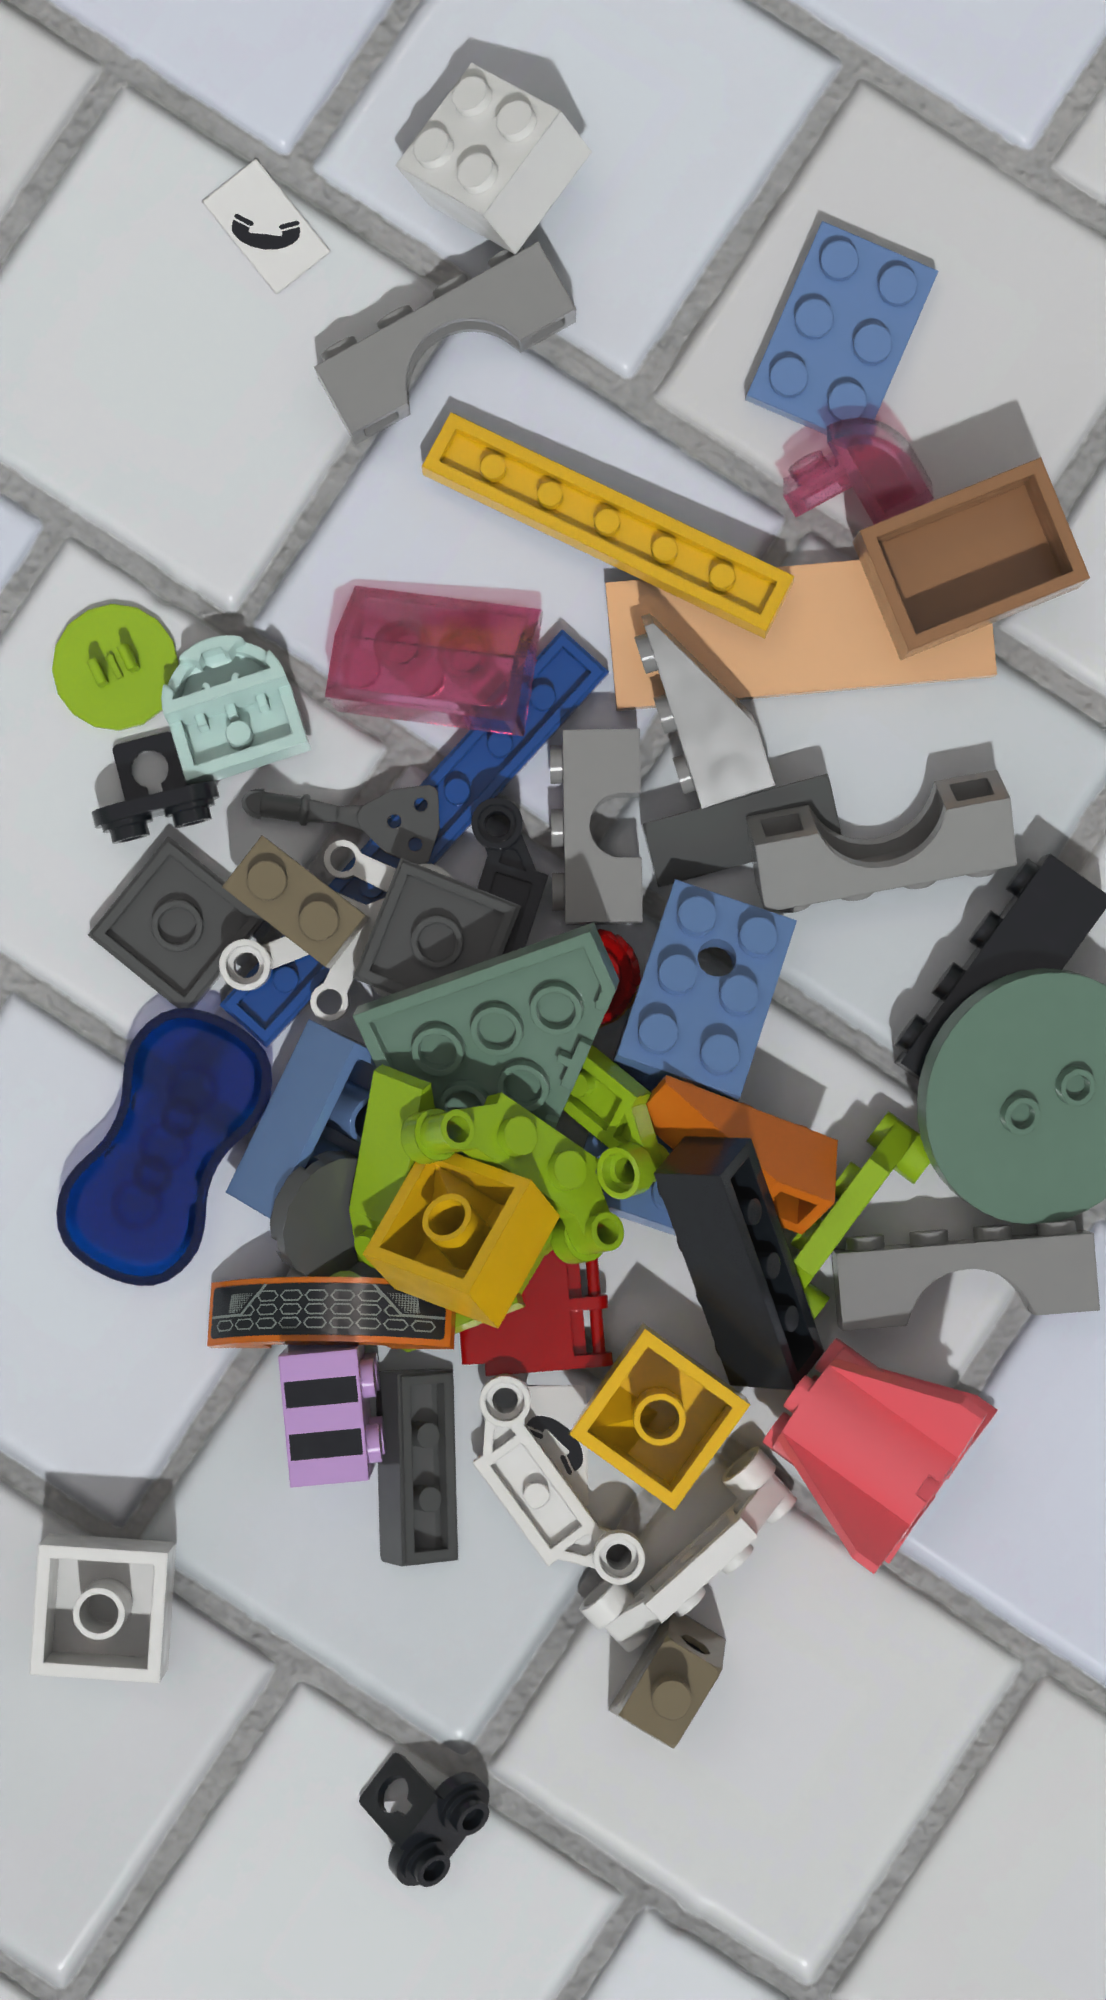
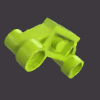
M592 1045L563 1110L609 1148L601 1154L598 1160V1181L602 1189L609 1196L615 1199H627L646 1192L652 1183L656 1182L654 1172L669 1156V1152L658 1143L646 1103L651 1092Z
M501 1092L487 1096L483 1106L450 1111L432 1108L414 1113L405 1120L401 1129V1143L408 1157L417 1163L431 1164L446 1160L455 1152H464L474 1160L531 1179L560 1215L553 1229L550 1242L554 1253L563 1262L568 1264L590 1262L599 1258L603 1252L613 1251L621 1245L624 1238L623 1224L615 1214L610 1212L595 1171L599 1159Z
M890 1111L887 1112L866 1141L876 1150L864 1166L860 1168L853 1162H850L837 1179L835 1198L838 1201L824 1220L819 1218L803 1235L797 1233L790 1243L800 1251L793 1262L813 1320H815L830 1297L810 1283V1281L892 1170H895L912 1184H915L930 1164L920 1133Z

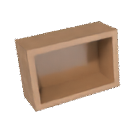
M1041 457L859 530L853 540V545L900 660L1078 589L1090 579Z

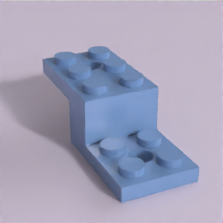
M675 879L613 1062L650 1092L668 1075L738 1102L797 920ZM709 947L723 949L731 957L732 971L724 976L707 974L699 965V952ZM589 1132L583 1149L599 1159L601 1154L609 1148ZM656 1135L658 1143L664 1146L670 1154L673 1149ZM657 1182L652 1183L646 1192L627 1199H615L602 1189L611 1213L676 1236L664 1201L659 1195Z

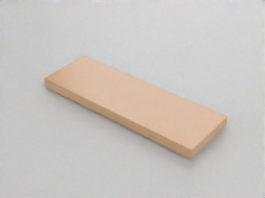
M860 560L777 567L794 575V581L765 639L641 579L605 582L616 711L656 708L654 698L665 694L658 670L648 674L645 673L634 638L646 634L641 616L647 614L654 616L738 700L991 678L997 675L993 624L900 660Z

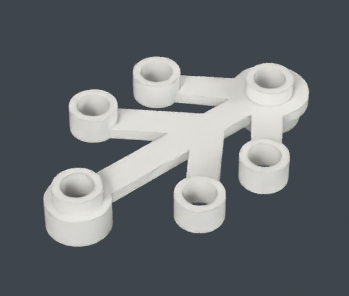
M348 840L335 841L327 847L324 853V865L327 871L334 877L349 879L355 876L385 892L388 891L396 868L362 854L361 850L353 842ZM345 847L354 852L356 860L350 870L341 872L333 867L331 859L337 849ZM418 864L452 878L446 870L437 865ZM340 894L370 919L329 970L324 983L316 987L312 992L310 1006L318 1018L325 1021H335L347 1013L350 1005L348 991L354 980L353 976L385 898L365 905ZM286 936L264 945L253 940L240 939L232 942L224 949L219 960V969L222 978L228 985L237 990L251 991L260 988L268 981L272 969L309 954ZM244 953H252L259 961L257 973L250 978L240 976L236 970V961ZM372 986L373 990L382 997L391 995L389 992ZM328 989L337 991L342 999L341 1008L334 1014H325L318 1006L320 994Z

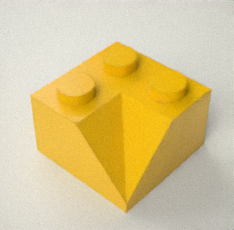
M454 1153L450 1158L431 1164L414 1163L363 1252V1256L394 1289L498 1329L560 1215L531 1179Z
M642 1323L602 1379L570 1430L569 1435L675 1511L747 1411L750 1403L746 1396Z

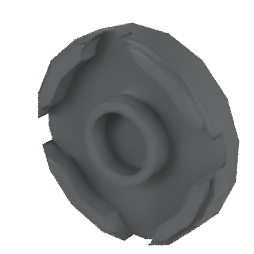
M325 1151L314 1156L318 1161L310 1164L306 1169L299 1166L288 1176L275 1198L270 1219L271 1238L277 1241L280 1251L277 1254L282 1262L308 1277H330L334 1273L351 1269L359 1262L354 1246V1235L349 1213L358 1158L347 1151Z

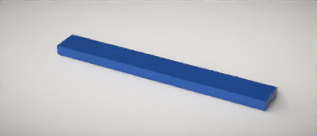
M563 629L419 785L433 786L439 794L440 829L427 864L435 865L471 826L472 815L477 806L487 799L496 798L609 675V671ZM422 798L417 799L414 804L415 809L419 812L425 811L428 806L427 801ZM392 815L388 819V825L391 828H397L401 824V818L397 815ZM418 838L412 839L409 842L410 850L419 851L422 848L421 840ZM371 839L361 849L362 854L397 869L400 859L385 853ZM354 857L341 872L350 870L354 866L356 858ZM355 876L349 879L335 878L328 885L334 891L365 905L383 899L387 892ZM310 955L272 969L268 981L258 989L242 991L234 988L220 1006L262 1045L269 1048L310 1003L312 992L316 987L324 983L330 968L323 966ZM259 962L244 978H250L257 973Z

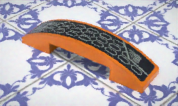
M272 1277L211 1283L207 1346L210 1348H271L272 1345H385L392 1349H454L456 1312L396 1290L385 1278Z

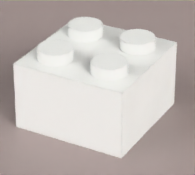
M471 63L395 166L428 205L516 255L592 151L561 110Z
M52 1533L46 1536L38 1544L29 1675L160 1683L168 1670L177 1542Z

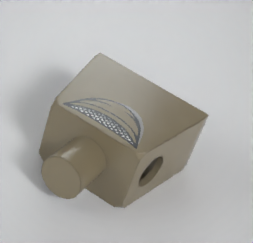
M673 1613L666 1621L660 1623L609 1707V1711L662 1744L674 1749L722 1671L726 1639L686 1614L682 1617H677ZM685 1641L699 1648L702 1651V1653L690 1647Z

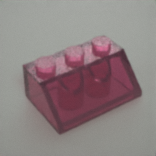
M355 586L334 635L325 698L337 712L524 736L543 611L542 609Z

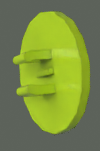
M109 604L89 609L68 624L55 646L52 673L57 693L73 715L95 728L122 731L144 725L163 711L161 701L162 688L164 684L168 685L173 672L179 665L174 641L157 619L137 607Z

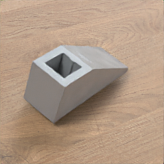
M651 614L641 616L646 634L634 638L645 673L648 674L658 670L665 694L655 697L654 702L664 733L669 734L677 731L684 755L672 759L683 794L696 791L701 808L703 809L775 786L761 736L752 713Z

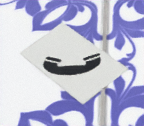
M254 159L202 201L276 295L331 252L257 159Z
M585 1385L528 1386L531 1394V1406L525 1418V1424L583 1504L589 1506L588 1448L569 1435L570 1430L587 1405Z

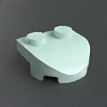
M222 635L202 640L192 645L180 655V664L173 672L168 685H163L161 701L163 714L169 724L183 774L188 785L206 781H218L311 750L292 687L281 663L270 650L267 652L256 645L247 643L240 636Z

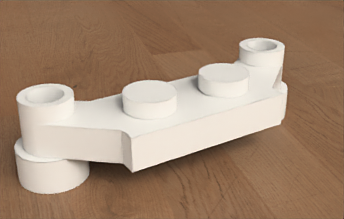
M499 1374L490 1378L483 1386L479 1399L480 1410L485 1418L483 1453L473 1460L476 1469L547 1566H550L559 1559L594 1568L602 1579L611 1584L623 1585L635 1580L642 1572L645 1564L644 1549L640 1540L629 1531L621 1529L612 1530L599 1526L527 1427L525 1418L530 1410L531 1394L526 1383L512 1374ZM501 1388H510L517 1394L518 1401L510 1408H502L495 1403L493 1395ZM616 1544L625 1545L629 1548L630 1555L622 1562H614L606 1555L611 1546Z
M759 1446L753 1447L740 1456L722 1476L721 1481L737 1498L736 1502L638 1591L633 1593L625 1584L616 1585L604 1580L588 1594L581 1603L579 1610L596 1629L605 1628L627 1653L632 1652L652 1634L655 1629L654 1624L659 1621L663 1623L673 1613L677 1617H682L691 1611L706 1593L703 1586L722 1570L725 1574H729L741 1566L753 1552L754 1548L751 1543L758 1537L757 1533L767 1521L769 1524H772L782 1518L796 1503L797 1497L774 1473L776 1465Z

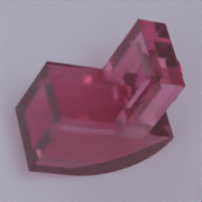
M850 418L828 425L827 444L832 452L824 456L823 452L818 450L802 457L788 469L790 475L783 478V497L795 517L806 513L853 487L873 524L924 505L934 499L932 481L906 438L891 426L868 418Z

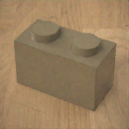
M261 835L222 886V888L319 963L330 969L370 919L263 835Z

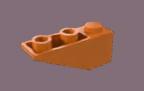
M668 1075L651 1091L646 1105L655 1134L673 1150L685 1136L751 1138L782 1228L803 1235L835 1203L838 1140L812 1131L806 1126L791 1123L757 1110L748 1104L736 1102L699 1088L690 1082L681 1081Z

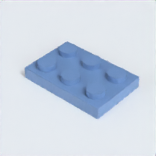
M822 221L745 400L861 450L939 271Z

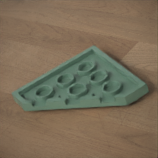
M593 922L357 1006L352 1017L376 1068L383 1064L430 1082L435 1108L450 1111L483 1106L487 1096L502 1092L555 1129L620 980ZM455 1152L457 1154L471 1158L464 1152Z

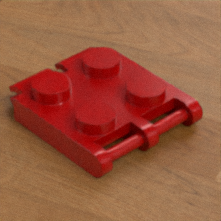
M553 1250L545 1255L522 1293L525 1307L506 1314L498 1329L482 1323L459 1332L462 1365L485 1363L486 1376L613 1365L612 1352L605 1349L602 1309L608 1308V1295L601 1294L598 1258L586 1262L588 1295L582 1296L579 1264L563 1262L556 1256ZM583 1310H590L593 1352L590 1353L586 1352Z

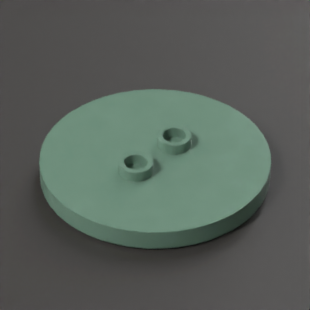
M1038 968L1009 974L987 984L967 998L950 1015L933 1040L926 1055L918 1085L917 1119L920 1137L929 1161L940 1179L962 1200L983 1213L1012 1223L1040 1224L1061 1221L1089 1210L1106 1198L1105 984L1079 973L1054 968Z

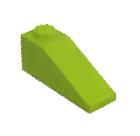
M383 1064L373 1071L349 1205L354 1246L358 1261L365 1263L371 1268L375 1267L363 1256V1252L415 1163L403 1149L401 1143L402 1126L410 1115L435 1108L430 1082Z

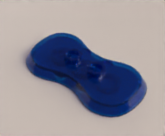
M175 1008L160 1013L147 1022L137 1033L130 1044L124 1063L121 1102L116 1118L104 1139L68 1175L58 1197L56 1211L58 1231L65 1246L83 1264L98 1273L123 1283L137 1286H154L170 1280L191 1262L202 1241L205 1229L208 1190L215 1171L227 1152L256 1125L270 1099L272 1088L271 1064L266 1051L255 1038L238 1025L218 1015L191 1008Z

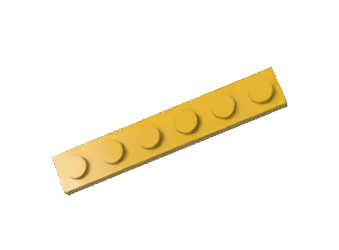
M450 412L422 464L424 476L764 639L793 585L794 575Z

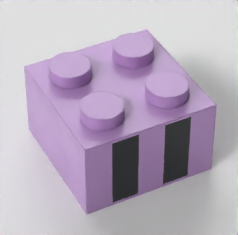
M288 1345L278 1356L290 1488L369 1480L376 1463L383 1462V1455L386 1454L383 1416L371 1417L370 1398L377 1397V1391H380L377 1352L365 1353V1345Z

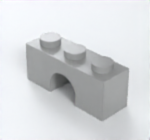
M640 729L563 730V745H550V783L563 784L564 808L551 809V848L564 847V873H552V911H565V925H588L593 922L595 925L641 924L643 922L642 857L611 856L603 852L596 845L590 832L591 817L601 804L615 798L640 797Z

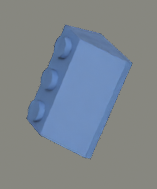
M308 1020L225 1193L271 1219L275 1198L288 1176L299 1166L306 1169L310 1164L318 1161L314 1156L325 1151H347L358 1158L373 1071L376 1069L366 1045L317 1022Z

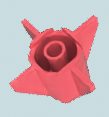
M836 1338L815 1366V1369L821 1375L818 1377L815 1374L812 1378L805 1375L800 1380L783 1405L784 1408L793 1413L792 1416L783 1412L765 1436L763 1444L796 1468L851 1557L875 1574L884 1561L888 1564L892 1561L918 1520L936 1497V1493L945 1480L949 1479L964 1455L998 1410L978 1395L878 1368Z

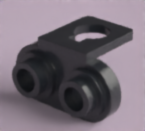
M163 732L120 743L113 747L112 751L125 801L91 812L95 828H102L103 833H110L113 844L149 836L150 832L147 823L152 822L154 817L162 815L172 817L175 828L191 826L212 819L209 808L214 806V800L220 797L216 781L187 785L171 732ZM145 751L161 753L168 763L167 777L161 783L163 791L151 795L148 788L137 783L132 774L134 760Z
M394 1753L360 1796L359 1803L395 1843L388 1858L389 1869L395 1877L407 1886L421 1885L423 1887H430L439 1883L446 1876L450 1868V1857L466 1836L476 1833L487 1822L490 1795L487 1786L478 1776L471 1772L455 1774L442 1782L435 1790L405 1756ZM399 1778L406 1780L408 1784L407 1800L413 1805L406 1815L400 1811L388 1813L384 1807L385 1791L394 1780Z

